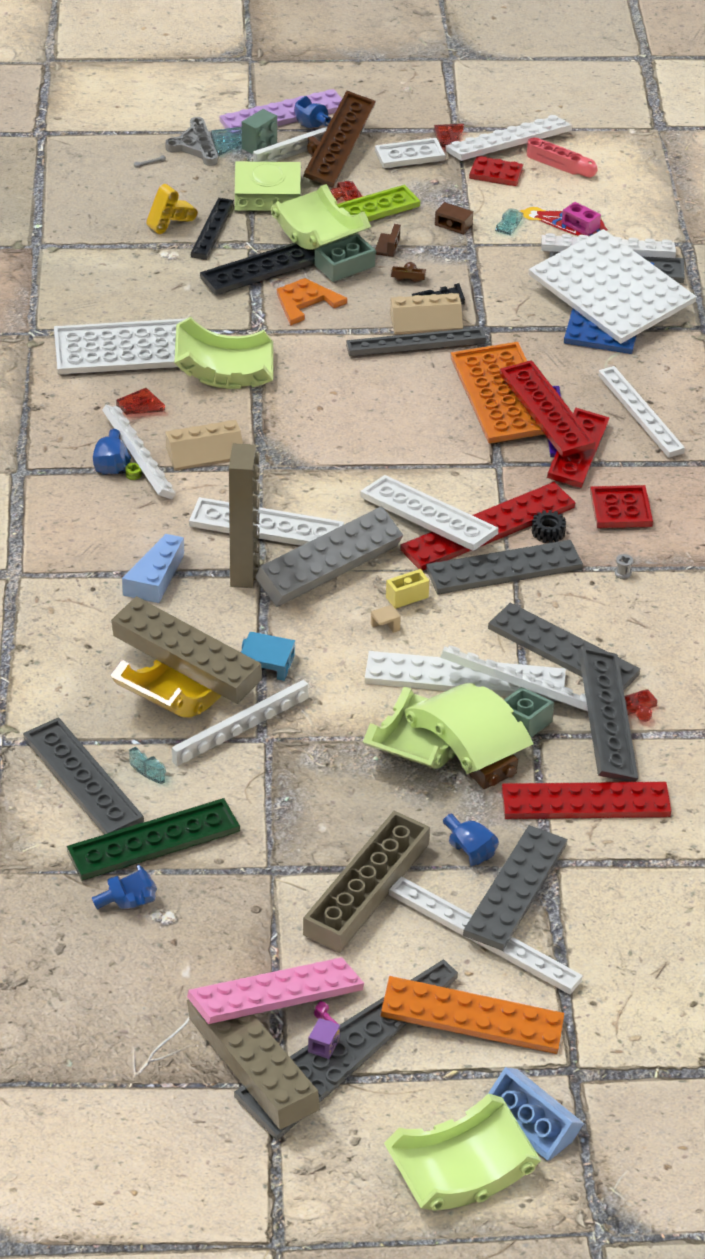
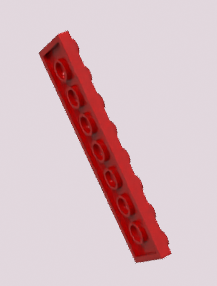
M532 360L500 369L501 377L562 457L595 448L596 442Z
M667 782L502 783L505 819L671 817Z

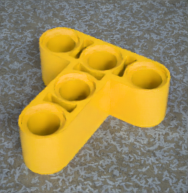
M162 184L156 193L146 224L160 235L167 230L170 220L193 221L198 215V210L187 201L178 200L179 193L171 186Z

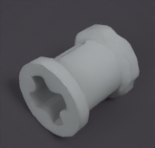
M627 554L618 555L616 558L617 568L615 576L623 580L629 579L632 575L630 568L633 564V558Z

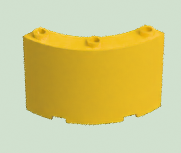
M158 660L154 661V666L151 668L144 667L137 671H134L128 663L121 661L111 675L117 685L180 717L199 715L221 697L220 694Z

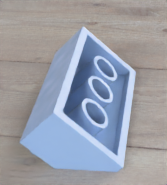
M505 1067L489 1091V1094L504 1099L534 1150L547 1161H550L570 1145L584 1125L580 1119L518 1069Z

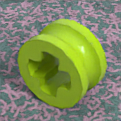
M138 463L126 465V477L129 480H138L142 477V470Z

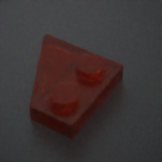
M464 124L434 125V133L441 148H446V145L458 141L464 131Z
M147 388L116 400V406L126 415L165 411V404Z

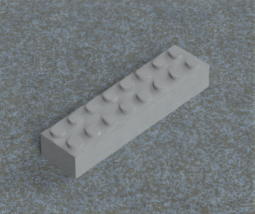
M381 506L261 565L256 579L275 606L278 607L397 547L403 534Z

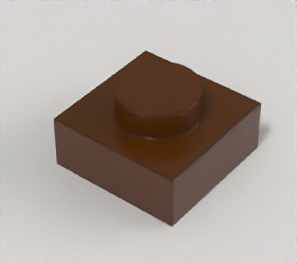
M314 136L308 137L307 150L312 155L320 142Z

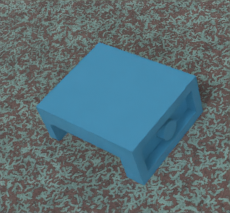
M249 632L247 639H243L241 653L261 663V668L277 671V680L285 681L295 656V640Z

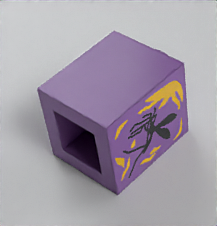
M319 1018L308 1037V1052L329 1059L340 1040V1025Z

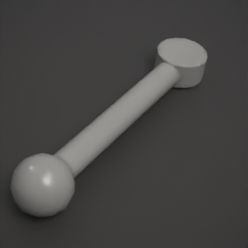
M162 155L160 158L135 162L134 167L139 168L141 165L157 161L163 162L166 160V157Z

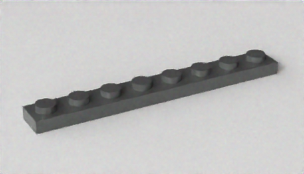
M480 327L346 340V347L349 356L374 355L378 353L477 345L486 343V336L483 328Z

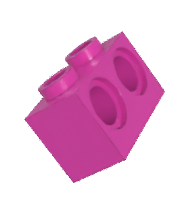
M573 202L563 209L562 224L587 236L600 228V213L577 202Z

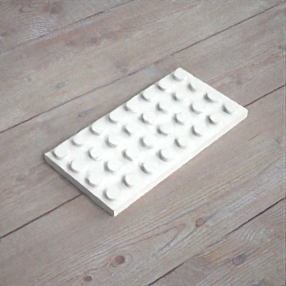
M185 319L54 326L58 374L67 375L73 373L178 367L174 363L176 324Z

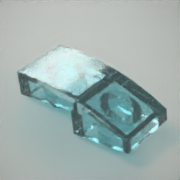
M508 209L503 213L502 220L496 225L495 231L511 235L518 227L523 213L518 212L517 209Z
M137 747L129 749L130 765L137 772L156 783H165L166 768L162 762H159L154 756L147 758L145 753H141Z

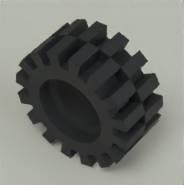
M543 510L542 514L538 512L537 515H534L532 534L538 541L542 539L543 543H546V541L553 543V540L558 542L565 536L566 519L562 514L558 515L557 511L552 513V510L546 513Z

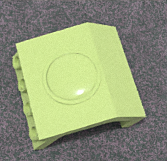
M235 161V210L271 211V207L275 202L279 201L281 204L300 197L301 162Z

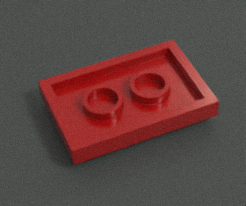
M477 156L469 173V179L517 186L524 164Z

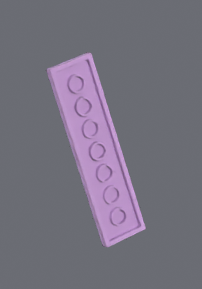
M334 89L307 95L312 104L319 103L326 106L329 114L336 112L342 100ZM304 96L264 106H256L251 109H243L234 113H227L220 116V122L231 137L242 135V121L262 109L277 115L278 126L298 122L294 113L295 103Z

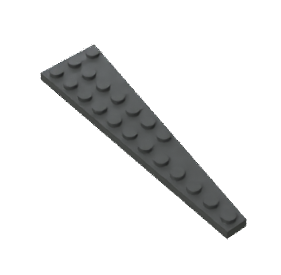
M443 959L411 980L447 988L458 978V972ZM384 997L340 1024V1040L329 1059L308 1052V1045L290 1056L318 1090L319 1103L408 1023L380 1017ZM245 1086L234 1091V1097L276 1141L299 1122L297 1121L280 1130Z

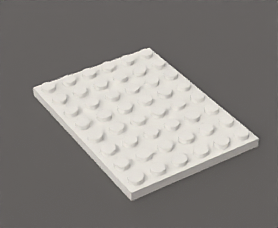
M604 229L528 269V275L620 344L693 304L697 298L696 295Z

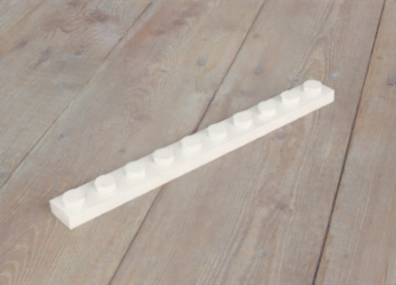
M402 876L389 889V895L463 936V930L472 917L468 912ZM511 937L503 951L472 940L570 995L582 982L583 975Z

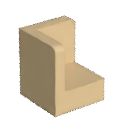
M392 604L371 611L372 627L387 624L393 633L400 631L401 616Z

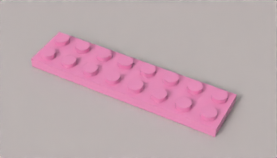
M341 957L188 990L187 998L206 1022L212 1024L363 990L364 982Z

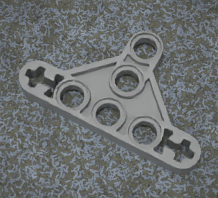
M201 117L191 118L190 128L179 137L168 138L165 141V147L168 152L182 151L202 158L203 163L207 166H213L218 163L216 149L205 121Z

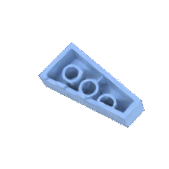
M165 534L122 578L123 596L132 598L137 596L146 601L160 603L184 556V537Z

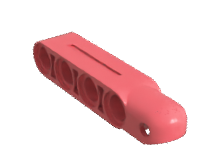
M539 138L528 139L527 156L533 160L570 174H579L588 178L593 177L598 171L595 161Z

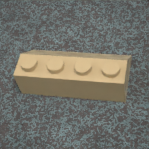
M459 293L391 297L390 317L395 335L463 329Z
M236 420L165 431L166 450L174 471L230 462L232 444H243L241 430Z

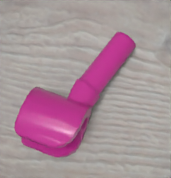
M319 1001L315 1006L314 1016L318 1019L324 1018L327 1021L338 1024L327 1013L329 1010L327 1003Z

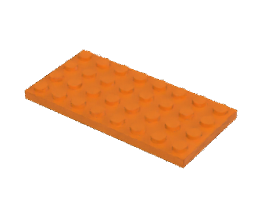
M518 342L451 352V360L489 444L544 434L500 375L501 368L527 361Z

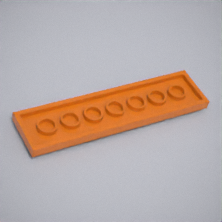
M389 976L380 1017L557 1054L564 1013Z

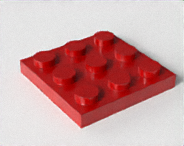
M646 485L590 486L597 528L653 527Z

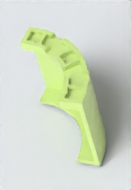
M327 184L320 186L317 191L284 203L275 202L271 207L272 216L276 218L292 242L309 250L365 231L371 227L365 212L358 215H350L344 208H339Z
M189 317L176 324L174 363L190 377L192 375L200 379V382L210 386L226 389H241L243 386L250 385L257 387L273 381V340L265 330L246 336L217 334L200 326L192 317Z
M473 683L461 684L404 709L406 719L412 728L421 727L431 730L452 748L466 774L482 769L533 745L532 739L521 721L517 722L512 715L513 709L499 695L484 686L477 687Z
M403 687L393 707V711H395L393 716H387L381 723V727L370 723L363 739V743L367 746L434 769L441 768L450 758L453 759L455 756L452 748L436 733L426 728L411 727L406 719L404 709L428 698L414 694L412 689Z
M488 1093L476 1105L465 1111L467 1116L456 1122L451 1119L435 1125L434 1130L426 1132L422 1128H398L384 1142L420 1208L436 1211L457 1208L474 1202H484L490 1196L507 1188L524 1175L532 1173L535 1166L541 1162V1159L502 1097Z

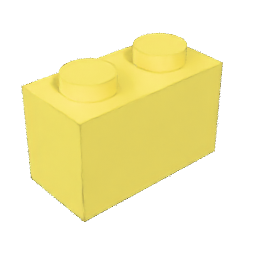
M421 569L386 580V599L396 609L429 598L430 580Z

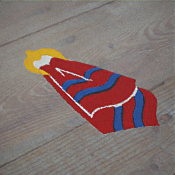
M538 207L520 210L526 219L541 221L576 236L584 235L562 224L563 211H549ZM602 219L600 220V228L592 234H590L588 237L603 229L605 231H608Z

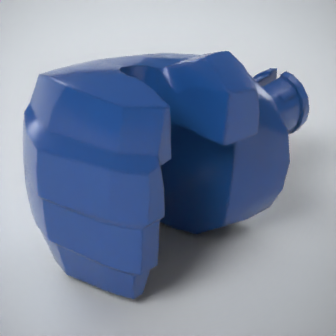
M307 96L302 97L295 103L294 113L301 126L315 128L321 125L328 126L332 118L328 116V109L323 104H312Z
M111 429L109 436L99 439L96 443L93 453V465L96 472L118 474L119 471L125 470L126 465L130 463L131 456L123 441L119 439L121 435L119 430Z
M452 813L443 819V824L452 832L449 843L455 849H463L469 855L471 867L479 865L494 856L499 840L488 828L471 820L461 824Z
M138 865L137 872L122 879L119 876L107 879L109 890L93 896L92 901L97 910L112 902L117 903L120 909L142 906L155 901L156 884L150 874Z

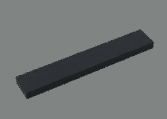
M217 199L191 251V258L208 259L234 206V200Z

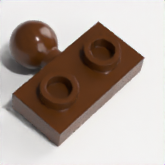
M407 262L404 267L393 266L391 277H395L396 280H405L406 278L412 279L414 282H421L425 280L426 269L417 268L415 263Z

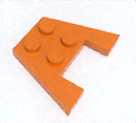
M306 278L277 288L278 299L290 326L304 321L305 314L300 309L323 300L332 308L347 304V297Z

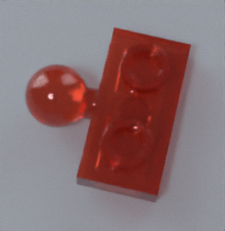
M353 181L338 182L337 188L330 190L336 201L341 197L344 198L345 202L363 197Z
M648 689L625 696L628 715L636 713L637 718L642 722H647L652 718V710L650 708L657 706V699Z

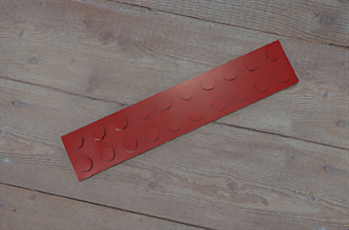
M552 482L478 512L472 516L498 527V534L480 547L532 526L533 517L538 512L542 514L543 510L546 513L552 510V513L557 511L559 515L575 508L576 502L555 482ZM433 531L400 544V551L422 571L426 570V564L448 561L472 551Z

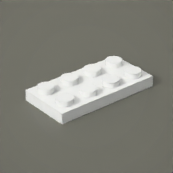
M437 138L375 146V152L383 168L445 160V154Z

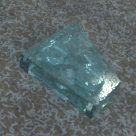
M242 127L211 130L212 140L218 156L242 144Z

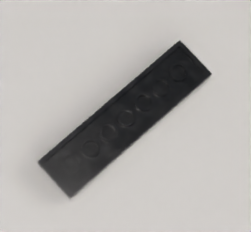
M292 243L200 272V278L215 295L223 294L307 266H312L315 264V249H305L296 243Z

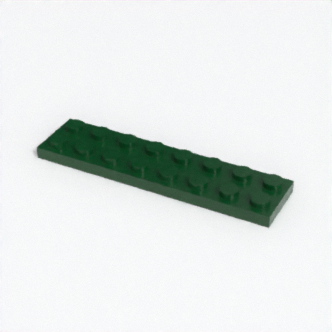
M225 798L66 847L67 853L81 881L238 833L240 832V825Z

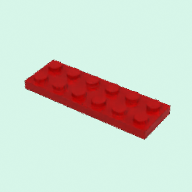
M575 407L573 414L596 442L595 448L562 457L557 451L547 473V478L582 488L610 417Z

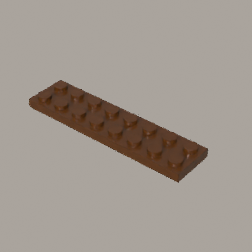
M346 90L304 171L303 177L334 188L375 106V100Z

